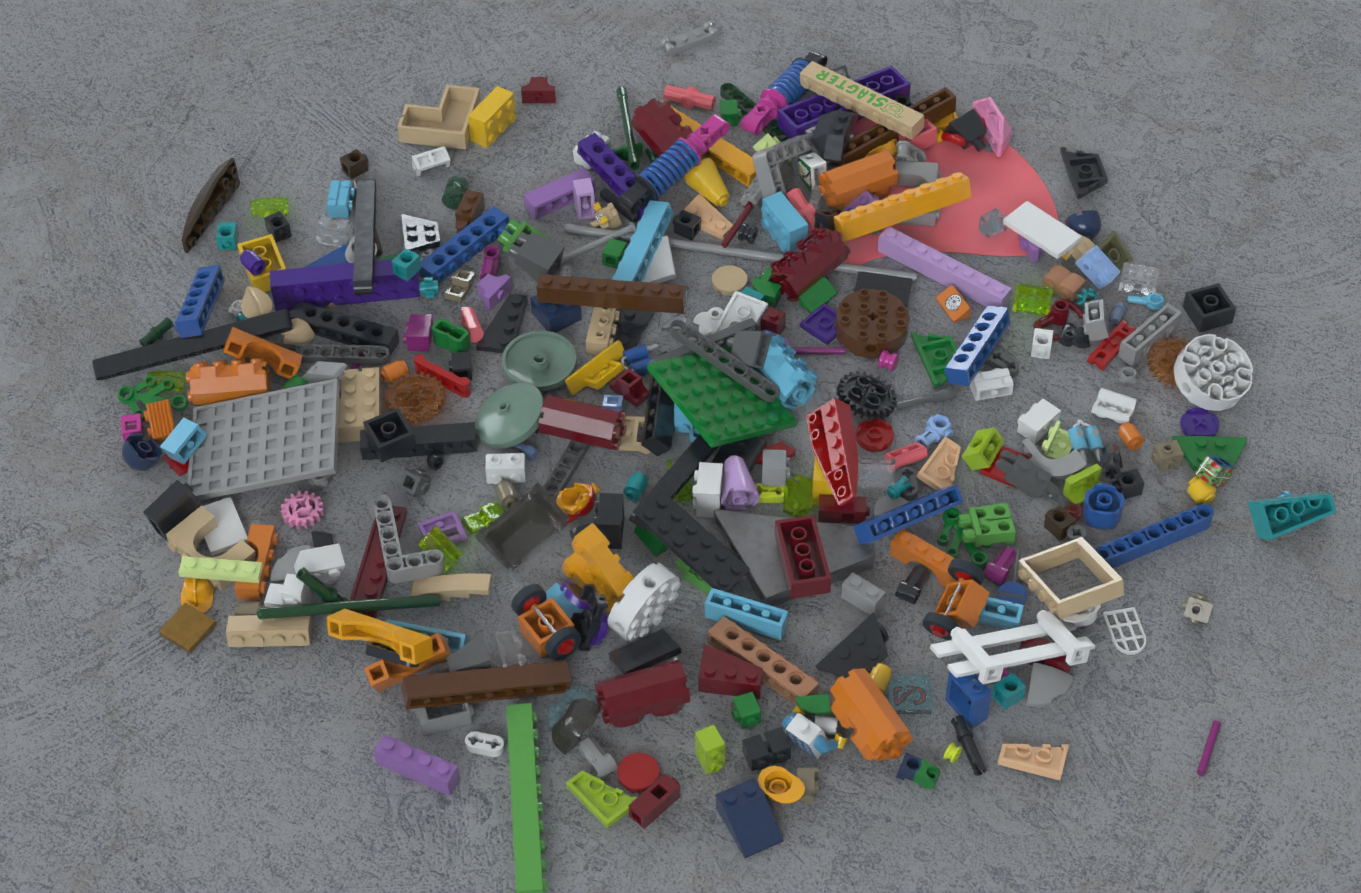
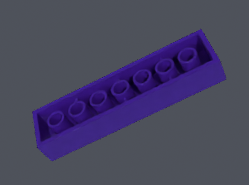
M892 65L853 80L892 100H895V97L898 95H906L910 99L911 83ZM817 94L778 109L777 126L790 139L806 134V130L817 125L821 115L836 110L856 112ZM859 115L858 120H860V119H862V118H865V117Z
M393 259L375 260L374 294L354 295V263L270 271V288L275 311L293 310L298 301L323 307L330 303L346 305L421 297L419 275L417 272L409 281H406L393 274Z

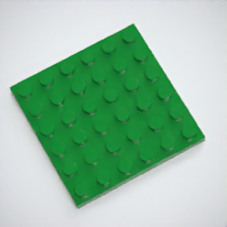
M727 346L722 347L724 350L731 354L732 349L728 348ZM706 350V352L712 353L713 350ZM696 353L651 362L647 366V370L711 448L793 428L798 423L793 414L782 405V401L779 398H776L774 402L763 400ZM719 358L720 362L728 363L727 359ZM739 368L734 369L735 372L738 374L744 373ZM750 379L752 384H759L756 379ZM765 390L768 395H773L771 390Z

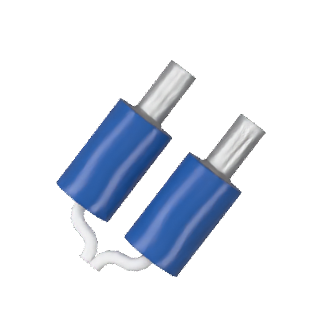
M656 343L648 347L642 344L623 351L622 364L624 365V360L626 364L631 363L630 369L638 375L648 373L647 364L653 359L652 357L647 358L648 353L659 350L658 344Z

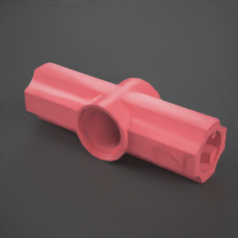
M666 85L663 94L664 99L679 102L686 109L696 106L713 111L715 107L716 96L699 93L698 89L692 86L683 89Z
M799 188L790 190L785 197L808 223L809 233L815 229L816 210L812 204H808Z

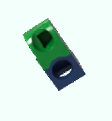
M906 752L896 778L903 781L906 778L924 788L932 789L935 787L941 771L937 766L930 764L928 761Z

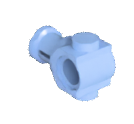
M939 414L931 416L927 421L925 432L915 437V443L919 442L929 449L930 444L933 442L940 443L945 436L950 439L954 431L951 429L952 424L949 422V419Z

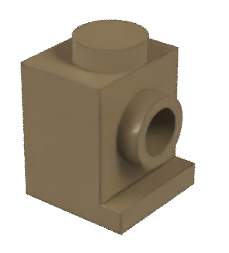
M797 768V778L805 786L804 795L798 801L811 803L815 800V793H819V768Z

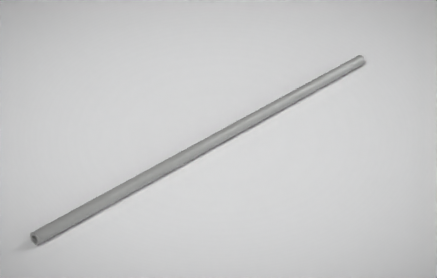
M567 223L565 225V232L595 237H604L616 231ZM628 233L616 240L631 241L634 233ZM669 238L672 248L770 262L783 258V254L735 247L723 248L721 245ZM842 263L833 270L858 274L861 271L910 278L912 282L917 280V273Z

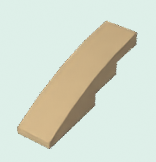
M473 573L427 577L413 581L410 596L439 594L440 601L450 602L451 597L470 598V594L489 595L492 578L491 574Z

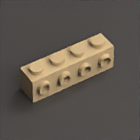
M594 307L586 338V354L598 355L614 343L613 335L616 336L617 333L616 322L620 320L619 309Z
M257 615L229 616L226 627L228 647L238 648L310 646L312 635L311 616L261 620L258 619Z

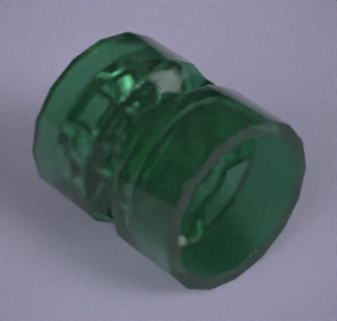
M453 176L448 179L442 196V202L447 208L457 210L466 190H469L467 180L459 176Z

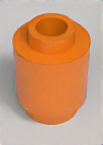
M396 360L381 367L380 376L383 382L391 384L406 377L409 369L404 360Z
M1126 422L1118 428V435L1129 450H1138L1142 447L1144 437L1134 424Z

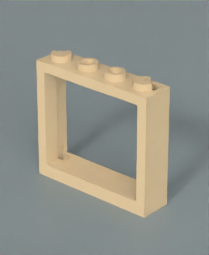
M1083 537L1019 560V571H1017L1019 578L1027 583L1029 589L1037 594L1039 600L1044 602L1049 611L1054 613L1059 620L1124 595L1122 577ZM1079 558L1103 583L1060 600L1037 576V573Z

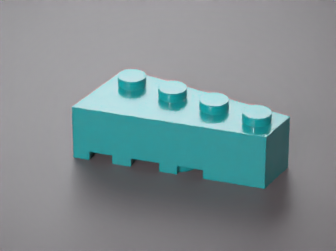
M1318 492L1247 501L1257 537L1266 540L1275 539L1337 513L1332 494Z

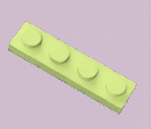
M182 556L178 573L179 577L259 583L263 565L262 562Z

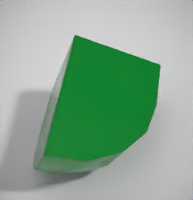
M828 694L795 697L797 706L808 715L821 716L831 714Z

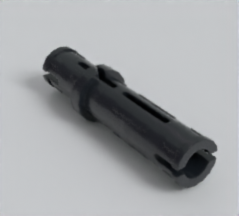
M962 715L956 716L957 721L952 718L951 723L957 733V741L961 743L974 771V775L980 776L982 775L981 770L983 773H986L987 768L973 740V733L968 729Z

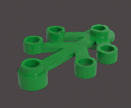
M147 376L144 381L134 387L123 386L118 390L117 394L118 400L123 404H128L133 414H142V422L145 420L144 411L139 409L135 401L143 402L146 407L147 403L169 399L171 407L176 411H184L188 406V401L183 395H176L173 398L157 396L163 391H172L175 384L171 379H165L160 385L156 386L157 381L154 376ZM146 387L153 388L145 394L139 393Z
M953 507L944 511L942 520L945 525L942 532L937 536L938 545H948L949 533L953 527L956 534L946 553L957 559L958 548L962 541L971 556V563L981 569L984 568L987 564V555L982 551H977L972 542H963L962 530L965 529L960 528L958 524V515H961L960 511ZM993 544L987 545V546H986V545H982V546H983L984 548H991V547L993 546Z

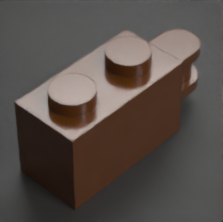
M466 190L455 213L456 233H459L482 215L485 209L482 192Z

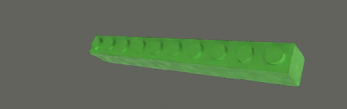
M531 703L506 705L516 893H544V891H548L547 878H543V872H547L546 858L542 859L541 853L545 852V840H540V834L544 833L543 820L539 821V815H543L542 802H538V796H542L541 783H537V778L541 777L540 765H536V760L540 759L539 747H535L534 743L538 741V729L533 727V724H537V712L532 711Z

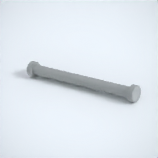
M630 222L628 226L564 254L561 266L566 261L608 243L610 238L617 239L630 232L634 233L636 231L634 223Z

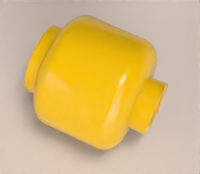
M1198 476L1193 477L1188 482L1190 485L1187 493L1196 504H1209L1216 498V487L1207 484Z

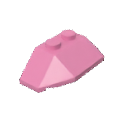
M991 97L973 101L972 109H975L978 116L985 119L987 133L984 137L995 155L1001 157L1010 143V137L1013 133L1012 127L1008 125L1005 116L1001 114Z

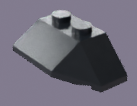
M836 110L820 116L811 142L824 161L841 163L859 114Z

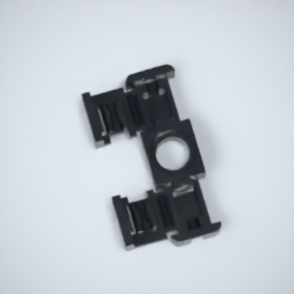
M585 584L579 597L580 600H587V604H590L589 607L591 609H587L585 616L583 613H573L570 619L581 636V643L578 646L579 651H590V642L598 633L604 609L608 608L605 595L598 594L595 584Z

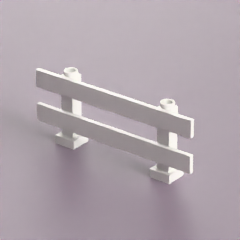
M1041 610L1037 614L1038 623L976 636H971L965 628L955 627L951 631V641L931 644L930 649L938 658L963 653L969 660L948 664V670L955 678L980 673L978 680L982 684L1000 681L1003 668L1063 655H1067L1065 661L1069 666L1086 663L1090 650L1095 649V645L1086 636L1075 638L1070 631L1076 630L1077 626L1072 622L1059 620L1051 611ZM1048 635L1055 641V643L989 656L984 648Z

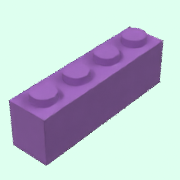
M582 168L524 194V206L536 220L574 202L573 180L590 178L594 193L595 180L585 168Z
M384 734L374 749L376 764L446 795H451L460 780L457 765Z

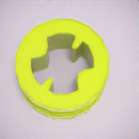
M952 742L946 749L943 758L945 760L950 759V763L954 764L961 755L963 748L961 746L956 747V744Z

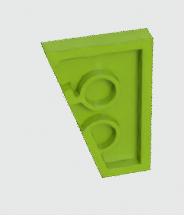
M583 770L566 782V787L607 829L629 813L628 805L636 799L634 796L630 797L624 794L618 788L614 789L604 784V781Z

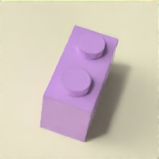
M591 179L573 180L574 204L578 220L595 218V210L593 208L595 198Z

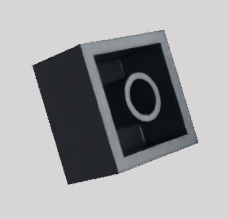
M1219 283L1188 291L1185 294L1183 308L1199 333L1233 323L1236 307Z
M399 408L363 422L366 438L381 463L417 448L414 432Z
M600 493L599 501H595V512L597 513L594 516L593 524L609 541V549H622L625 520L624 495Z

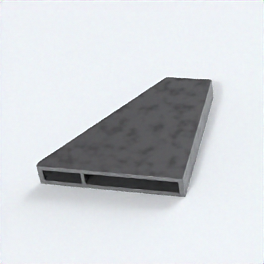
M719 509L714 510V524L730 551L750 568L745 576L761 603L774 607L791 600L775 539V520L788 518ZM816 522L831 575V584L848 578L851 573L855 572V574L873 568L874 551L872 548H868L867 544L859 545L853 527Z

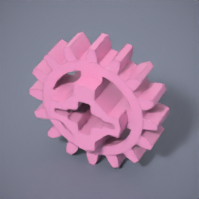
M298 491L296 496L290 494L291 499L285 498V504H281V514L285 524L289 523L291 528L296 525L298 530L301 526L307 529L309 524L314 527V521L320 522V516H324L323 502H321L320 496L316 497L314 492L309 495L308 491H305L304 494Z

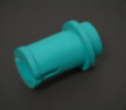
M902 476L895 484L888 486L886 493L891 499H898L900 494L911 486V482L905 483L908 478Z

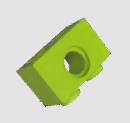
M995 427L977 430L962 458L971 470L989 468L1005 440Z
M715 725L695 732V756L706 774L718 772L725 767V743Z

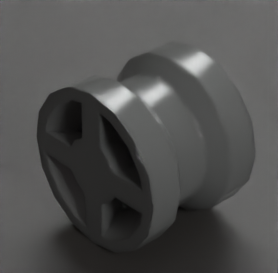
M1081 525L1070 526L1067 529L1065 542L1080 537L1086 540V529Z

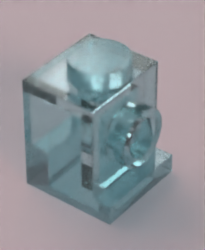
M997 208L980 217L979 231L988 238L999 233L1000 230L1006 231L1007 226L1003 224V219L1006 216Z

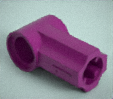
M492 245L484 249V259L480 273L481 280L487 274L497 276L498 267L501 265L498 247Z
M1008 546L1002 547L995 560L988 563L984 571V578L999 585L1005 583L1009 570L1016 559L1014 549Z

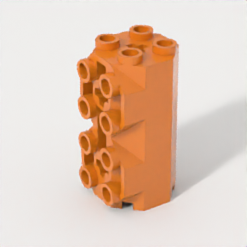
M885 150L818 174L820 184L818 192L820 196L825 198L828 207H834V209L843 210L865 190L872 196L876 194L878 198L890 193L891 186L898 183L899 173L897 169L893 168V164H895L894 158Z
M264 357L250 359V362H245V359H234L231 361V364H227L226 360H218L212 362L211 365H208L207 361L196 362L193 364V367H190L189 372H186V381L190 383L188 401L193 402V405L213 404L267 393V390H271L270 369L265 368L268 365V361H264Z
M852 669L848 672L850 676L847 678L841 676L830 689L833 697L830 704L831 711L840 721L842 727L854 729L851 740L865 759L869 761L872 759L882 761L892 758V760H895L902 755V751L913 740V737L866 669Z

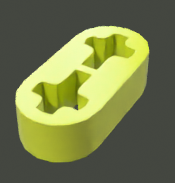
M762 483L755 484L758 492H761L758 503H782L787 499L786 486L773 487L771 485H762Z

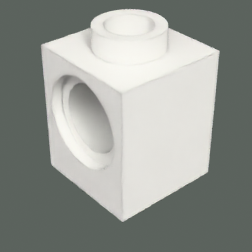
M1035 328L1031 357L1050 358L1053 330Z

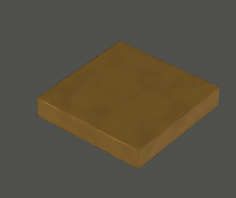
M184 603L158 632L162 637L191 654L217 624L212 618Z

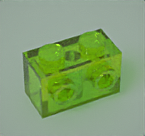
M1017 283L1012 311L1047 315L1050 311L1053 288Z

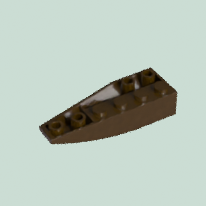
M230 158L218 166L194 200L182 235L185 253H188L196 245L197 240L204 234L206 228L213 222L215 216L222 210L233 192L238 189L240 179L234 158Z

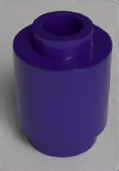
M245 250L240 255L241 264L252 275L261 274L265 270L266 262L255 251Z

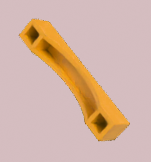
M342 609L327 616L328 635L340 640H364L386 645L398 653L400 660L414 665L433 657L432 637L347 609Z

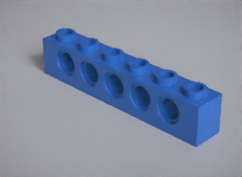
M493 206L421 261L422 268L418 271L419 276L422 279L424 277H433V280H438V283L442 282L486 246L493 243L498 238V229L503 228L509 223V216Z
M220 265L200 267L182 308L178 313V317L174 322L175 330L179 332L180 338L203 334L225 281Z
M987 305L977 322L974 323L971 331L967 333L957 352L953 354L951 361L945 366V375H947L948 383L966 386L971 384L1010 324L1007 307Z
M957 484L946 486L853 526L859 545L874 542L964 503Z

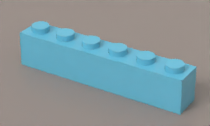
M649 201L612 280L643 281L674 215L669 202Z

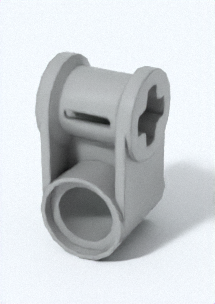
M899 141L896 143L897 155L895 156V161L926 162L924 151L918 149L910 142Z

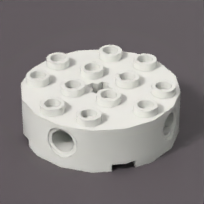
M1214 334L1195 337L1181 351L1174 365L1175 381L1181 393L1189 402L1205 410L1222 411L1232 408L1248 392L1252 384L1253 366L1246 352L1235 341L1216 337Z
M659 562L657 565L653 563L647 566L624 589L623 593L625 596L623 599L615 602L608 617V626L626 641L632 642L639 637H645L650 631L649 627L653 624L657 626L662 621V614L669 604L677 599L679 595L677 590L681 586L679 577Z

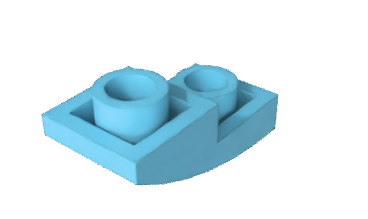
M555 583L546 591V601L553 598L569 619H571L573 613H582L584 609H579L565 597V591H561L560 585Z

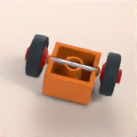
M953 559L951 561L948 573L957 581L947 584L935 612L927 613L922 623L928 632L946 640H952L951 631L955 627H960L961 629L973 628L978 623L979 615L985 607L990 592L980 586L985 576L983 570L963 559Z
M528 585L514 596L511 603L513 611L518 615L519 631L541 658L548 654L554 660L568 657L581 643L579 632L553 598L546 601L547 594L540 585Z

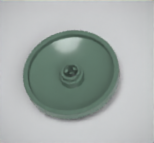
M550 331L524 333L513 339L506 346L502 355L503 372L512 384L528 383L535 386L540 392L549 391L563 385L565 379L575 372L577 366L576 351L571 342L562 335Z
M514 383L502 387L489 396L480 407L475 419L476 434L485 445L496 449L509 448L523 442L539 427V417L543 418V413L541 412V407L545 401L543 395L535 386L528 383Z

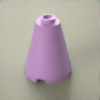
M736 455L730 456L724 462L720 497L721 505H724L725 509L729 511L747 510L746 507L749 505L754 507L759 502L760 497L743 458Z

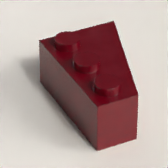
M704 644L698 676V692L740 696L753 692L755 699H760L763 668Z

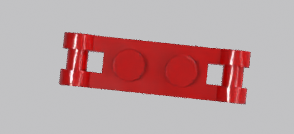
M1122 320L1109 334V338H1105L1089 355L1087 362L1097 365L1100 370L1104 371L1109 363L1119 354L1121 342L1133 333L1137 327H1131L1128 325V322Z
M422 354L414 356L415 371L418 375L461 397L467 398L471 395L470 380L467 377L460 378L453 372L444 370L439 365L425 360Z

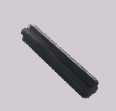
M604 188L600 191V197L608 204L612 202L615 209L633 223L639 220V214H631L618 202L619 198L608 189Z

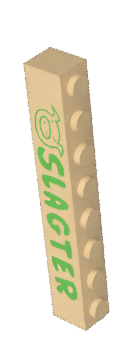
M811 61L800 72V84L804 88L826 97L832 102H836L904 137L913 140L924 128L923 114L822 65Z

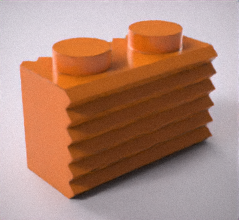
M169 399L147 403V410L144 411L146 422H150V428H147L149 439L152 438L158 444L163 443L175 429Z

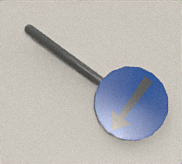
M1017 548L1012 581L1003 583L998 588L997 599L1024 605L1027 599V592L1020 583L1016 582L1021 548Z

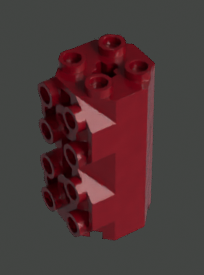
M653 98L646 105L639 106L634 110L635 115L631 121L632 127L658 157L664 154L671 145H674L679 137L687 139V136L693 133L690 126L686 125L683 127L680 125L682 118L680 114L673 110L668 101L660 102Z
M827 228L811 230L808 233V237L796 243L797 251L789 250L785 252L782 259L770 265L772 269L771 275H774L771 281L781 285V295L787 294V300L797 302L804 292L821 278L828 276L848 258L850 249L844 244L841 234L837 230L832 231Z
M674 660L598 681L595 684L596 701L598 707H602L603 712L601 714L604 724L609 723L614 727L624 728L638 724L646 714L652 713L655 716L664 717L682 710L684 704L690 702L689 687L686 688L687 678L681 662Z

